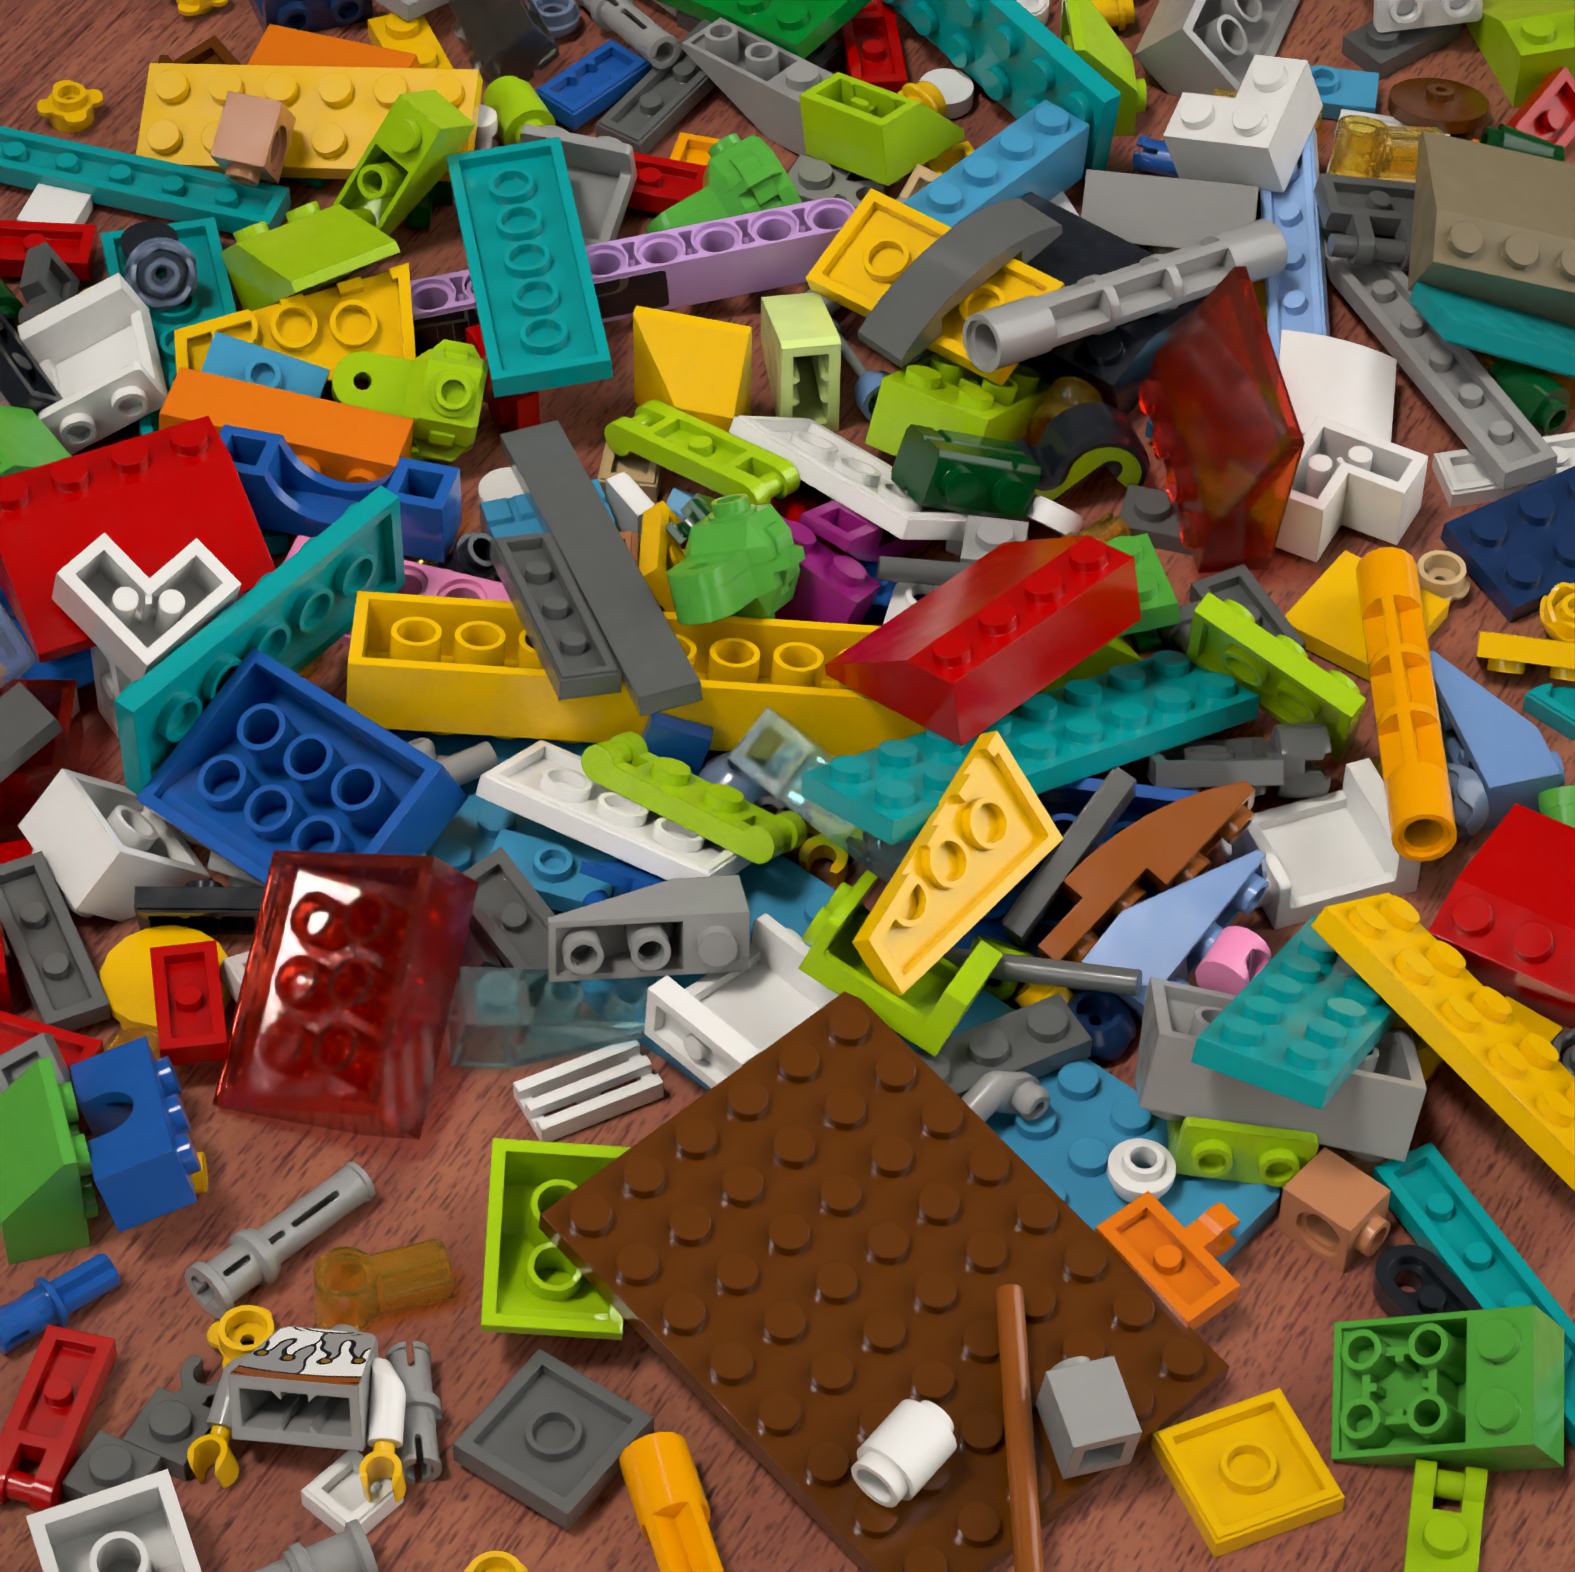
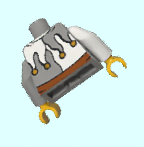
M337 1324L330 1329L296 1326L279 1328L254 1351L233 1359L225 1366L206 1421V1425L211 1428L210 1434L203 1435L192 1442L187 1452L188 1462L199 1483H203L206 1471L215 1463V1476L221 1487L227 1488L238 1478L240 1470L238 1462L228 1446L231 1436L232 1439L355 1451H363L366 1444L373 1447V1452L366 1455L359 1466L364 1497L368 1502H371L372 1484L380 1478L388 1477L392 1478L395 1502H399L405 1495L406 1483L401 1461L395 1455V1448L403 1445L406 1405L405 1387L390 1361L379 1358L378 1339L371 1333L359 1332V1330L347 1324Z

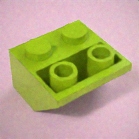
M840 72L833 74L799 95L806 155L871 179L876 184L889 186L901 181L905 175L915 169L917 163L923 165L930 160L936 159L942 152L965 139L962 127L923 103Z

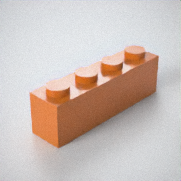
M184 367L179 368L159 413V430L209 416L219 434L225 424L283 435L291 450L307 466L324 476L343 482L366 483L381 479L394 469L400 457L411 459L414 419Z

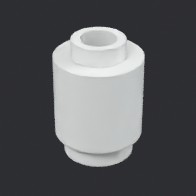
M911 1399L902 1400L858 1448V1460L851 1468L855 1482L867 1496L885 1507L892 1508L901 1500H911L956 1450L957 1443L952 1433L954 1431L952 1420L942 1408L927 1400L921 1402Z

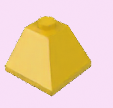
M642 306L635 307L633 312L634 401L638 406L652 399L659 400L726 432H729L734 417H739V415L751 416L752 327Z

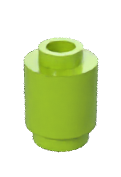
M503 76L494 80L486 88L483 95V104L496 111L497 135L505 146L521 143L520 133L524 124L540 127L545 125L556 126L554 117L527 81L515 76Z

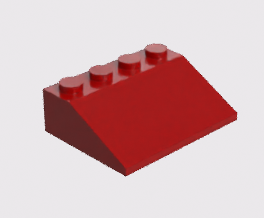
M209 416L183 422L175 426L0 477V586L40 664L97 646L51 597L57 572L104 532L148 578H151L197 538L241 583L236 601L254 588L261 577L276 570L231 454Z
M1089 535L1004 542L826 663V675L962 747L1141 620L1135 559Z
M1515 803L1459 875L1428 932L1437 940L1454 947L1465 959V968L1483 986L1490 987L1502 996H1508L1536 1013L1571 1029L1575 1027V828Z

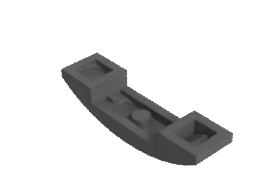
M1020 198L1004 200L976 212L937 239L905 269L869 313L858 330V339L903 368L943 334V316L1011 259L1014 258L1027 264L1062 234V225Z

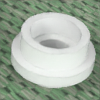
M1135 1138L1119 1143L1111 1151L1107 1163V1176L1115 1192L1125 1201L1131 1203L1147 1191L1158 1200L1173 1185L1176 1163L1172 1154L1161 1144L1149 1139ZM1137 1166H1143V1167H1146V1168H1148V1169H1142V1168H1139V1167H1137Z

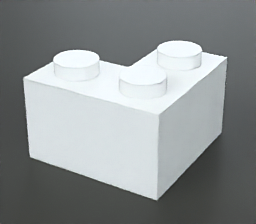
M1255 55L1235 98L1183 92L1163 134L1179 178L1259 186V190L1284 193L1323 106L1308 61Z
M1317 416L1267 490L1261 542L1314 562L1319 560L1341 525L1397 545L1421 508L1429 456Z
M104 532L57 572L51 599L133 682L141 679L161 663L174 647L184 644L208 625L220 610L229 608L234 604L241 583L197 538L151 578H148Z

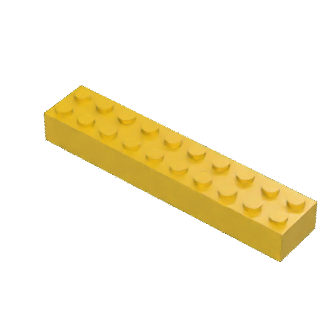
M357 591L347 665L346 705L386 730L426 731L437 735H452L455 733L487 735L505 740L516 738L547 739L567 744L609 741L612 737L628 731L636 732L641 736L650 715L640 716L623 682L621 692L559 700L511 601ZM662 611L701 682L703 700L661 711L660 713L713 727L712 743L709 750L744 752L754 756H769L772 754L805 756L827 761L839 756H853L878 748L884 741L902 740L927 731V728L826 675V663L881 626L728 616L704 624L682 625L677 621L676 612Z

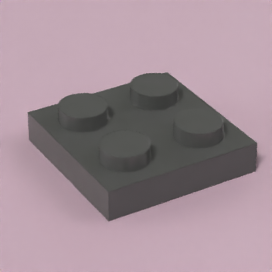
M539 1348L453 1443L454 1461L569 1530L621 1471L619 1457L623 1450L633 1441L654 1433V1417Z

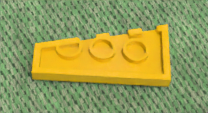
M409 262L388 269V272L361 279L360 276L337 283L336 287L305 296L301 293L280 299L278 304L254 311L246 309L174 330L176 375L180 367L197 371L202 370L215 331L329 369V378L325 387L332 386L333 372L339 361L354 352L365 351L414 360L416 353ZM359 380L354 383L355 386L369 385L364 380Z
M998 731L980 734L939 800V806L926 821L852 941L877 983L896 996L903 995L1063 840V837Z

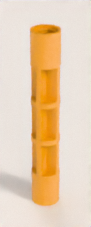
M1383 547L1368 552L1360 559L1356 567V580L1391 840L1396 852L1405 859L1417 862L1432 861L1443 857L1452 850L1457 841V830L1418 570L1414 558L1405 550L1395 547Z
M656 1432L633 1441L620 1455L619 1466L641 1534L651 1543L659 1571L724 1572L708 1525L710 1521V1508L686 1439L674 1432Z

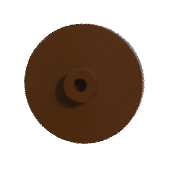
M1413 78L1401 81L1391 88L1388 111L1399 122L1418 130L1439 134H1461L1475 131L1486 123L1489 101L1480 91L1460 82L1441 78Z

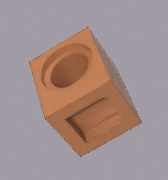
M228 91L210 156L226 172L225 177L233 182L246 186H258L259 180L279 184L296 118L280 101Z
M1324 1147L1283 1187L1277 1230L1344 1273L1362 1254L1367 1257L1373 1255L1386 1239L1391 1225L1386 1220L1391 1190Z

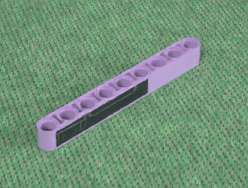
M823 198L585 246L602 322L633 317L636 306L665 311L807 282L805 277L850 218L855 208L844 199ZM469 270L410 281L416 358L427 350L433 349L443 339L466 343V328L479 324Z

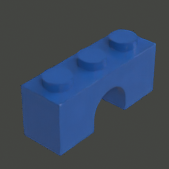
M146 1036L70 1065L77 1103L94 1136V1139L86 1142L94 1182L119 1233L198 1202L191 1174L201 1171V1165L188 1133L192 1132L185 1108L178 1096L182 1094V1088L169 1057L166 1056L157 1060Z

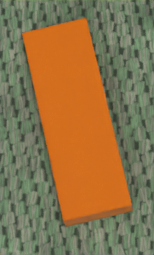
M269 24L247 64L380 68L421 67L417 55L413 53Z

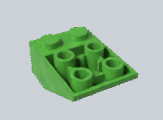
M1536 1305L1334 1322L1331 1459L1334 1462L1414 1467L1415 1459L1436 1461L1437 1468L1465 1470L1466 1466L1488 1469L1490 1472L1564 1467V1329Z

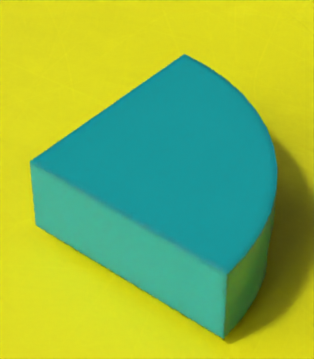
M1548 683L1526 693L1522 710L1572 741L1575 739V687L1552 688L1553 683Z

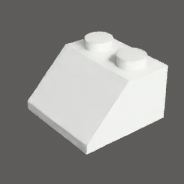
M62 768L18 827L32 846V854L42 851L54 880L62 890L61 896L65 905L73 912L86 918L96 915L123 922L136 916L134 910L135 886L185 887L186 883L193 880H209L211 876L185 839L177 833V828L141 805L136 800L138 795L127 789L126 786Z
M168 1469L26 1516L43 1572H202Z

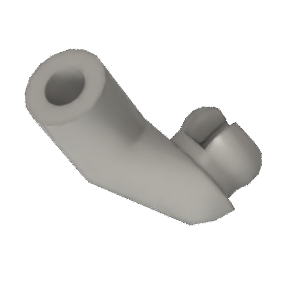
M424 737L407 742L442 764L459 786L480 778L483 773L499 765L496 753L487 741L451 756L436 755L434 743Z
M996 1070L984 1074L961 1098L984 1122L994 1112L1020 1113L1025 1120H1034L1046 1112L1050 1102L1048 1091L1040 1085L1039 1079L1027 1072Z

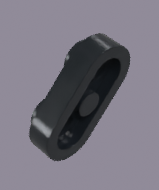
M1416 1245L1394 1246L1386 1250L1377 1260L1373 1279V1293L1378 1303L1391 1317L1483 1309L1474 1296L1440 1259L1423 1247ZM1409 1286L1415 1289L1416 1291L1406 1292L1401 1290L1399 1287Z

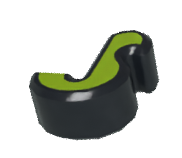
M1080 403L1061 411L1046 425L1039 441L1034 446H1029L1023 438L1012 442L1024 452V456H1029L1041 467V476L1034 493L1053 502H1057L1104 466L1127 489L1129 484L1142 486L1147 480L1150 468L1148 454L1131 421L1122 411L1106 403Z

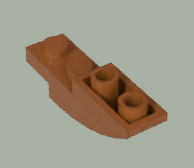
M1246 781L1211 788L1179 799L1136 821L1091 853L1063 880L1064 896L1075 906L1038 945L1039 958L1082 963V960L1100 939L1098 936L1099 932L1113 917L1117 918L1123 910L1143 902L1148 894L1142 888L1146 882L1158 893H1163L1204 874L1211 865V861L1206 858L1210 851L1222 839L1228 844H1232L1254 820L1256 815L1250 808L1254 805L1255 789Z

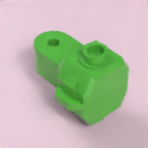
M733 133L719 140L708 150L711 158L703 175V189L662 212L648 224L645 230L648 234L802 203L794 183L776 155L760 137L751 135L744 140H740L738 135Z
M743 493L727 495L711 502L713 512L691 526L684 553L685 559L667 571L678 623L682 625H697L717 621L728 616L776 619L775 612L793 599L800 574L799 563L806 559L803 546L794 544L791 529L771 504H749L748 495Z

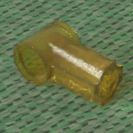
M1360 115L1343 116L1338 121L1328 174L1373 179H1416L1419 135L1423 130L1442 135L1445 134L1438 127L1388 126L1382 121Z
M437 1238L369 1255L361 1249L349 1246L336 1247L320 1256L313 1269L314 1319L320 1329H330L337 1324H347L353 1326L359 1332L365 1333L373 1325L376 1317L454 1298L455 1286L450 1259L443 1241L439 1242Z

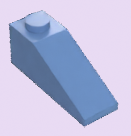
M1430 651L1445 757L1448 763L1461 764L1474 770L1479 776L1487 795L1489 817L1481 830L1497 828L1515 803L1539 813L1538 794L1548 789L1564 786L1565 772L1559 754L1556 751L1549 750L1538 727L1435 651Z

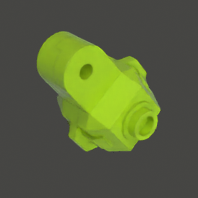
M443 339L433 349L427 350L414 360L365 351L354 352L342 358L335 367L331 386L332 397L335 402L414 419L412 443L416 445L422 458L453 463L463 453L473 448L488 365L484 359L480 358L474 345ZM364 380L370 387L366 390H359L355 387L354 383Z

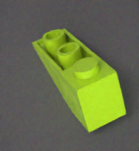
M436 90L399 94L332 206L341 204L389 236L448 171L446 155L459 153L476 124Z

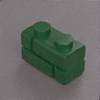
M910 424L905 431L893 464L891 480L903 491H907V495L920 506L991 518L1022 521L1025 519L1039 482L1041 467L1029 456H1024V452L1010 441L942 429L936 431L931 427Z

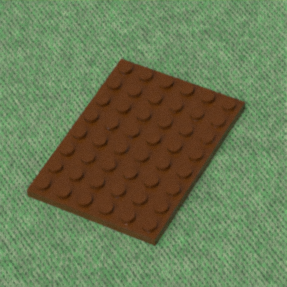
M845 991L540 1214L538 1228L863 1572H990L1013 1553L995 1290L998 1287L1006 1284H1015L1021 1286L1024 1291L1041 1530L1119 1467L1067 1479L1062 1478L1036 1406V1400L1046 1371L1051 1370L1061 1361L1072 1357L1085 1356L1092 1361L1114 1356L1142 1430L1134 1452L1135 1454L1152 1440V1436L1156 1431L1168 1427L1223 1382L1230 1368L1191 1327L1185 1328L1152 1289L861 998ZM911 1399L918 1402L927 1400L942 1408L953 1422L954 1431L952 1433L957 1443L956 1450L911 1500H901L892 1508L880 1505L861 1490L852 1476L851 1468L858 1460V1448L902 1400Z

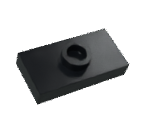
M193 880L186 883L185 887L135 886L134 910L140 930L148 927L178 925L197 929L205 934L271 933L272 908L267 887H224L223 884L212 880Z

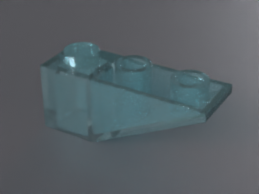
M769 707L764 710L727 757L774 797L799 814L805 821L887 884L917 838L916 836L890 845L802 797L803 772L829 764L836 757L791 720Z
M460 966L445 1007L450 1066L519 1067L646 1038L648 1036L644 1034L647 990L648 987L657 982V978L652 976L549 982L548 969Z

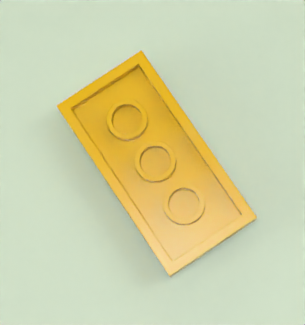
M871 188L805 278L810 290L867 318L880 298L905 269L930 245L948 232L951 227ZM1013 258L942 317L943 334L930 344L927 349L1003 386L1018 363L989 373L979 370L967 356L963 345L962 331L964 322L968 316L1026 296L1037 297L1064 288L1065 285L1063 282Z

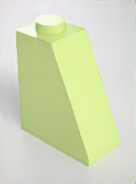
M812 292L761 297V345L776 417L810 418L832 432L839 431L841 340L821 295Z

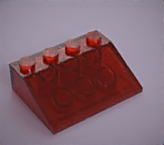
M1246 266L1233 267L1154 355L1149 379L1141 382L1139 390L1141 412L1143 416H1150L1154 428L1152 442L1155 457L1157 460L1164 461L1167 470V497L1171 504H1177L1181 516V543L1185 549H1191L1198 573L1223 572L1245 564L1248 570L1269 569L1305 444Z
M274 850L227 1041L229 1059H225L222 1062L212 1105L221 1109L359 1135L420 1140L479 883L435 856Z

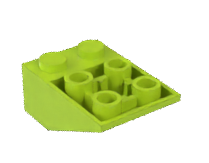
M933 354L929 358L913 365H908L906 368L882 378L865 444L897 456L905 431L910 424L931 427L936 431L942 429L1013 442L1025 436L1055 398L1059 386L1041 380L1042 374L1038 370L1021 364L1016 366L1003 386H1000L939 354Z

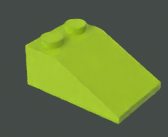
M1483 0L1481 20L1465 23L1513 108L1521 107L1549 72L1566 66L1575 79V0Z
M314 201L286 212L285 216L288 223L269 230L266 221H261L234 232L233 235L237 243L220 253L243 310L249 309L254 311L278 304L280 299L301 293L304 295L348 278L399 253L400 249L396 240L341 204L321 210L318 202Z
M501 1138L492 1139L480 1331L622 1340L623 1317L538 1227L541 1213L631 1147Z

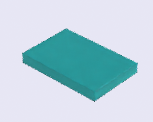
M1416 281L1409 301L1446 343L1575 378V328L1572 325Z

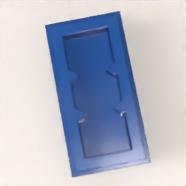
M610 39L535 91L554 119L575 131L626 95L651 70V63Z

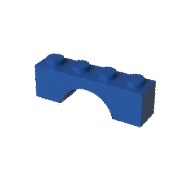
M224 424L219 435L231 454L259 528L310 538L317 537L342 517L349 506L360 502L381 485L399 496L403 555L445 563L462 523L460 468L400 457L394 469L381 479L366 483L343 482L324 476L307 466L291 450L283 435Z

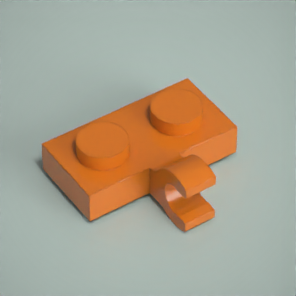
M1147 1191L1096 1226L1095 1233L1152 1289L1186 1329L1189 1327L1193 1330L1197 1329L1238 1300L1241 1285L1215 1259L1235 1245L1236 1239L1229 1232L1236 1228L1240 1222L1222 1202L1210 1207L1197 1220L1184 1228Z

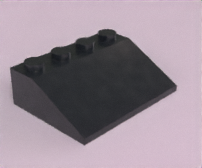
M1032 192L1021 198V200L1062 225V234L1031 259L1027 265L1063 282L1065 287L1076 284L1078 280L1093 274L1103 275L1139 263L1141 259L1154 255ZM1216 292L1180 304L1176 309L1163 314L1154 313L1118 325L1114 330L1101 335L1092 334L1053 347L1051 351L1021 361L1018 364L1038 370L1042 374L1041 380L1059 386V391L1082 403H1106L1128 416L1216 303L1221 293Z

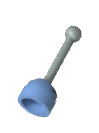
M832 319L840 336L841 354L859 377L854 387L856 404L865 417L871 421L882 378L890 375V373L884 370L868 371L843 338L840 322Z

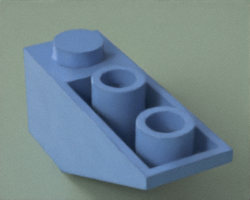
M1257 849L1123 910L1082 960V963L1142 970V987L1139 996L1115 994L1130 1007L1134 1017L1142 1022L1150 977L1190 985L1186 979L1202 961L1221 930L1228 927L1240 911L1248 915L1261 902L1269 887V882L1266 881V854Z

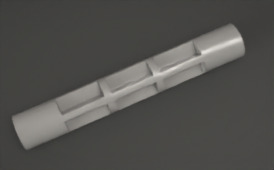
M1259 219L1202 239L1200 243L1164 255L1154 254L1141 259L1139 263L1103 275L1093 274L1078 280L1076 284L1037 297L1026 296L970 315L963 325V345L973 365L979 370L989 373L1051 351L1053 347L1092 334L1101 335L1114 330L1118 325L1154 313L1163 314L1176 309L1180 304L1216 292L1225 293L1275 276L1286 267L1288 258L1287 244L1277 225L1270 220Z

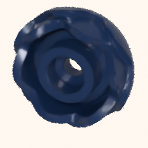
M1082 990L1075 993L1067 1003L1068 1007L1092 1038L1089 1060L1097 1065H1101L1108 1060H1115L1125 1054L1130 1041L1136 1037L1137 1031L1133 1012L1121 998L1113 993Z

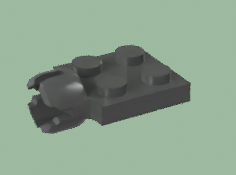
M1282 723L1274 726L1270 741L1263 737L1199 738L1138 759L1137 765L1153 786L1202 792V787H1219L1246 781L1255 789V796L1265 794L1266 786L1272 785L1275 794L1283 798H1313L1328 793L1332 776H1325L1324 767L1313 765L1310 760H1323L1325 753L1332 752V744L1328 729L1324 724Z

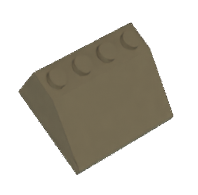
M1423 130L1419 135L1407 291L1412 292L1417 281L1575 327V164Z

